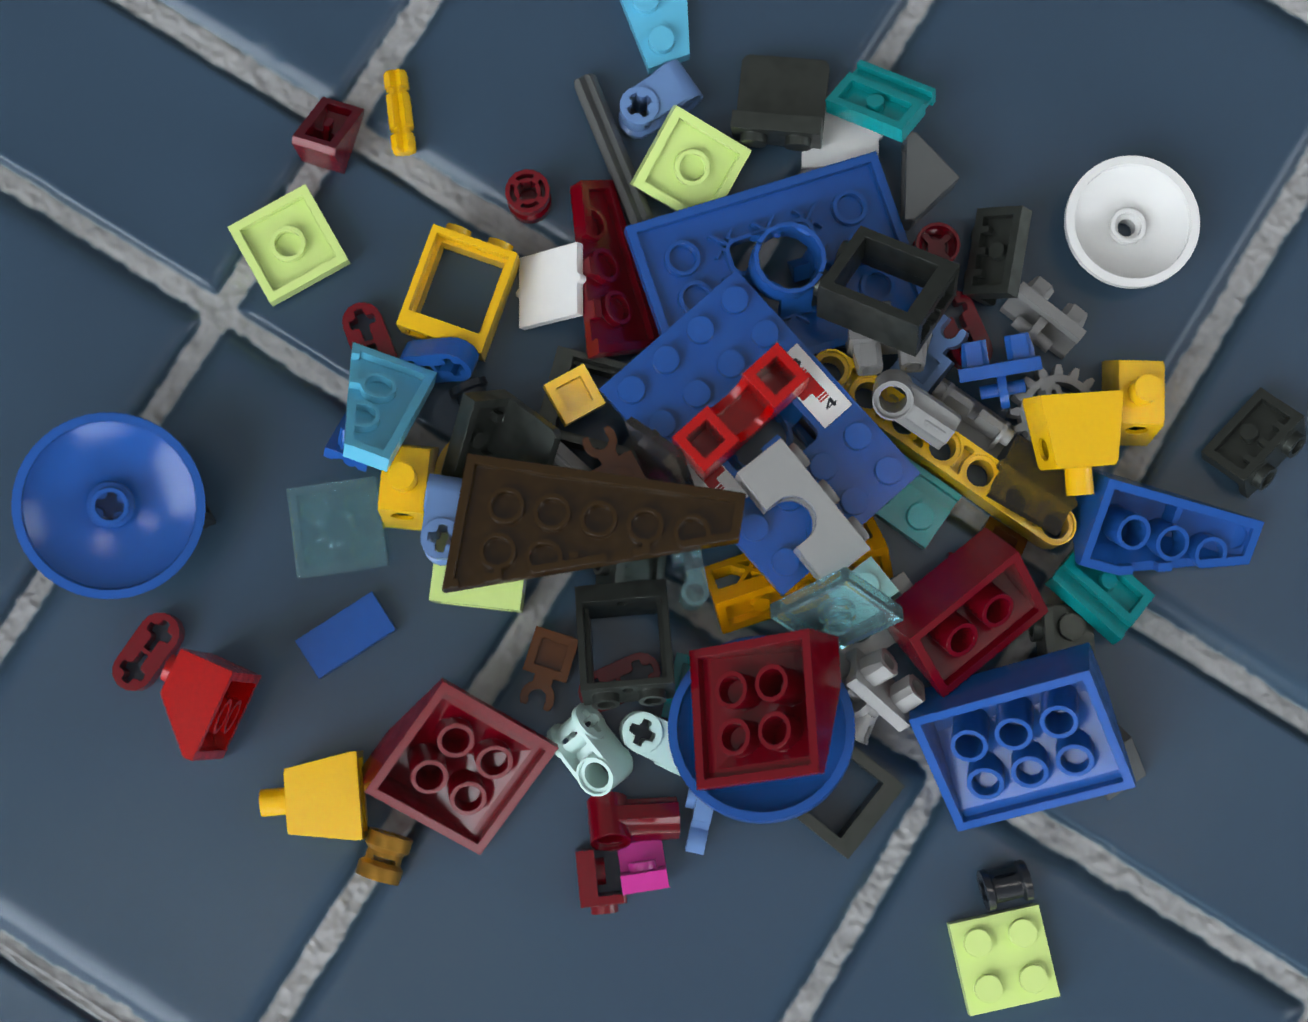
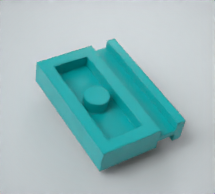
M859 60L856 63L857 69L853 73L849 72L825 99L826 112L902 143L925 116V109L929 105L933 106L936 102V89L866 61Z
M907 457L921 474L874 516L923 550L932 540L962 495Z
M1074 548L1055 570L1056 572L1045 583L1050 590L1112 645L1122 640L1125 632L1135 623L1155 597L1132 574L1115 575L1075 563Z

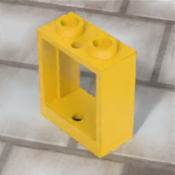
M447 223L444 228L433 224L396 325L401 333L418 339L455 337L466 340L477 349L479 360L485 362L519 269L520 260L518 253L513 251L514 247L503 240L489 237L488 241L485 242L471 237L472 232L460 225ZM444 249L502 268L479 334L421 314Z

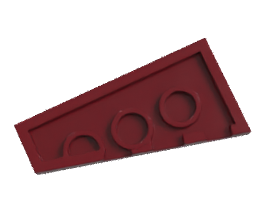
M581 180L570 187L575 242L583 244V275L586 276V282L583 284V318L588 359L639 354L659 337V333L624 234V229L627 225L613 180Z

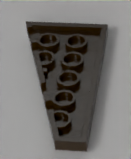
M467 453L442 590L444 593L737 544L740 540L746 493Z

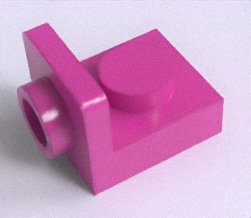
M662 840L631 842L626 848L617 850L623 895L669 888Z

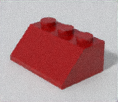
M181 648L178 655L172 654L169 657L160 677V680L165 682L160 694L184 758L190 761L224 758L262 675L213 653Z

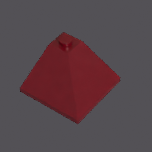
M807 628L689 651L697 790L703 791L825 773L841 688L838 636Z
M441 678L386 732L362 766L364 792L481 855L559 747L555 742L448 680Z

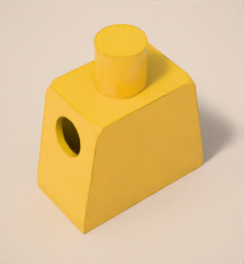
M1102 361V391L1123 390L1120 446H1147L1164 426V361ZM1137 427V430H1131L1128 428Z
M1123 390L1039 395L1023 399V408L1037 466L1040 471L1064 469L1066 496L1094 494L1092 467L1117 464L1122 423Z
M402 444L388 471L381 470L378 512L386 528L421 531L429 474H434L439 447Z
M363 750L346 752L285 768L283 772L284 787L260 789L259 808L261 816L286 815L287 832L290 835L345 840L366 839L368 817L362 766L364 765Z

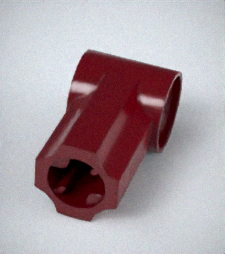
M609 792L603 796H591L587 800L590 844L595 850L616 851L626 848L634 841L679 839L680 810L676 796L627 799V796L623 793Z

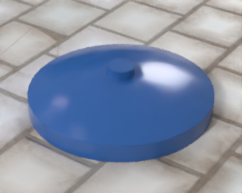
M98 412L79 416L60 424L45 434L32 447L16 475L12 490L11 510L14 529L23 551L32 564L46 578L56 585L81 596L97 599H121L140 595L155 589L169 580L184 566L195 550L202 534L206 512V496L201 474L195 461L183 444L170 432L140 416L120 412Z
M765 635L737 638L724 644L764 637ZM690 669L681 680L674 694L668 717L670 752L674 764L686 785L696 797L714 811L726 817L747 823L767 824L787 821L799 817L818 806L835 790L844 777L850 764L855 744L856 730L853 706L848 691L841 680L840 694L824 774L701 791L697 790Z

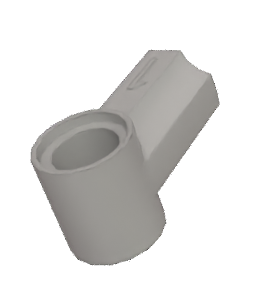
M888 369L876 377L873 384L872 405L875 412L881 418L888 421H896L938 450L949 441L962 420L961 414L914 384L911 377L904 371ZM896 386L901 388L906 396L899 402L890 403L881 396V392L885 388Z

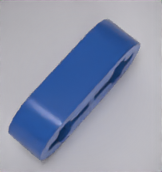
M460 338L417 339L408 341L405 344L399 359L437 372L435 383L468 380L471 377L479 360V353L472 344Z

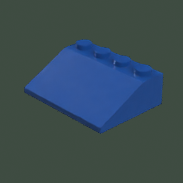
M1089 642L973 674L944 698L932 686L925 688V701L909 713L908 720L958 832L1136 787V780L1109 693Z

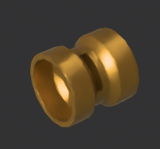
M369 827L365 839L368 848L365 856L359 858L355 873L377 882L398 886L403 874L401 868L402 859L410 853L413 840L387 830Z

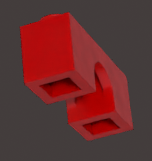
M776 343L742 374L739 383L721 401L711 408L706 406L672 437L673 448L705 481L807 388L810 376Z

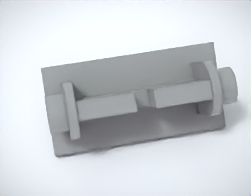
M945 378L941 380L931 394L962 415V420L958 424L956 431L995 458L998 457L1004 446L1008 445L1016 433L1012 429L1015 426L1009 421L994 413Z

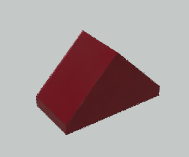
M322 97L292 135V145L301 160L305 163L345 174L364 116V109Z

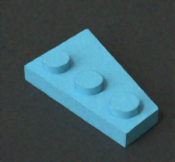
M620 0L648 74H652L671 60L678 59L682 63L690 59L687 0Z
M353 342L350 358L343 457L387 472L435 386L437 372Z

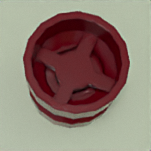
M533 169L520 170L509 178L505 188V195L511 214L518 221L525 224H534L542 221L549 214L552 204L547 179L540 172Z
M941 222L930 223L923 227L912 246L926 251L927 247V252L952 262L959 254L961 245L955 229Z

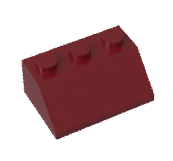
M985 527L882 610L879 615L898 646L937 693L944 698L1047 614L1049 610L1019 552Z

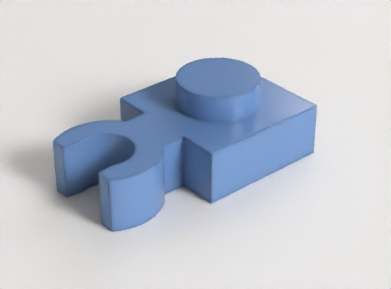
M943 314L932 331L933 336L928 347L924 370L907 373L914 384L929 394L934 391L955 365L946 354L950 350L960 348L961 344L966 343L969 337V333L961 329L954 338H945L944 329L951 321L945 314ZM897 359V361L893 364V366L890 369L900 370L899 359Z
M688 788L685 808L693 809L685 851L704 855L713 809L705 805Z

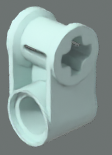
M584 703L578 704L572 710V716L563 724H554L547 731L546 738L558 744L559 748L555 755L563 761L578 781L580 787L592 796H603L609 793L632 773L633 759L630 752L608 727L601 713L593 708L592 705L584 706ZM588 721L591 722V725L589 727L585 725V723ZM565 738L569 740L566 744L563 743Z
M641 710L632 711L625 715L619 726V735L623 744L632 751L653 760L654 764L680 776L670 752L668 721ZM643 719L648 720L647 729L652 732L649 740L641 738L638 744L633 743L635 735L629 731L632 723L640 725Z

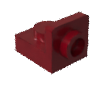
M592 847L576 849L575 855L581 908L590 907L591 915L619 912L618 904L627 903V896L623 895L622 890L598 893V885L607 884L604 857H595L594 848Z

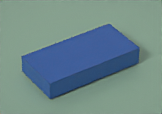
M371 591L295 640L318 679H323L396 632L397 628L375 593Z

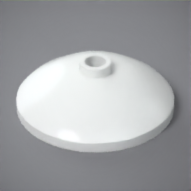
M1127 155L1103 161L1082 176L1068 198L1064 214V229L1072 254L1089 274L1111 286L1125 289H1140L1154 286L1169 279L1186 264L1194 252L1198 241L1200 214L1193 192L1176 171L1155 159ZM1118 224H1126L1131 230V235H1121L1118 231Z

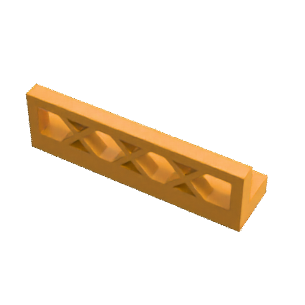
M873 516L862 525L867 529L871 537L865 541L871 549L824 587H821L809 572L786 594L781 596L744 553L702 567V576L711 596L722 633L726 634L833 598L828 589L870 556L888 578H892L893 571L888 545ZM731 574L741 577L737 583L718 589L715 582L716 579Z

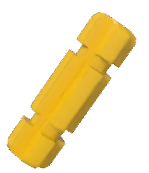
M404 69L387 70L384 72L383 78L386 93H389L386 95L389 129L393 133L390 136L392 151L395 156H410L416 153L417 148L415 136L412 133L414 131L411 97L409 92H407L410 90L408 75Z

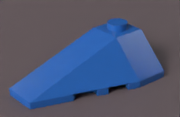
M1093 468L1094 494L1077 495L1074 497L1071 512L1077 521V530L1073 537L1075 563L1115 575L1133 574V571L1144 570L1165 572L1172 571V568L1191 566L1212 568L1247 565L1250 563L1264 522Z

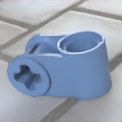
M671 60L659 67L649 77L629 88L622 95L620 112L618 114L619 127L628 137L633 139L645 138L661 128L673 105H677L689 112L703 99V94L679 60ZM634 108L638 113L631 115V109ZM646 111V116L642 117L640 113Z
M430 473L425 492L424 517L420 541L426 557L432 563L446 566L450 544L445 546L444 552H438L435 543L431 542V540L440 539L441 532H447L451 541L463 478Z

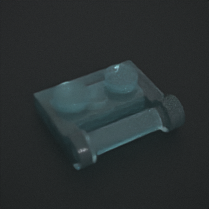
M701 550L670 555L672 567H681L684 584L679 593L680 605L688 611L699 610L709 596V587Z

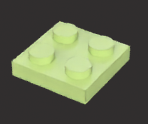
M673 105L630 185L675 211L727 196L752 150L679 106Z
M306 184L227 227L273 307L351 264Z
M1032 903L947 922L966 1010L969 1016L1060 996L1039 904Z

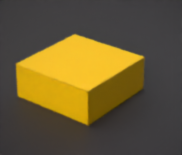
M584 363L543 385V389L564 427L606 404Z

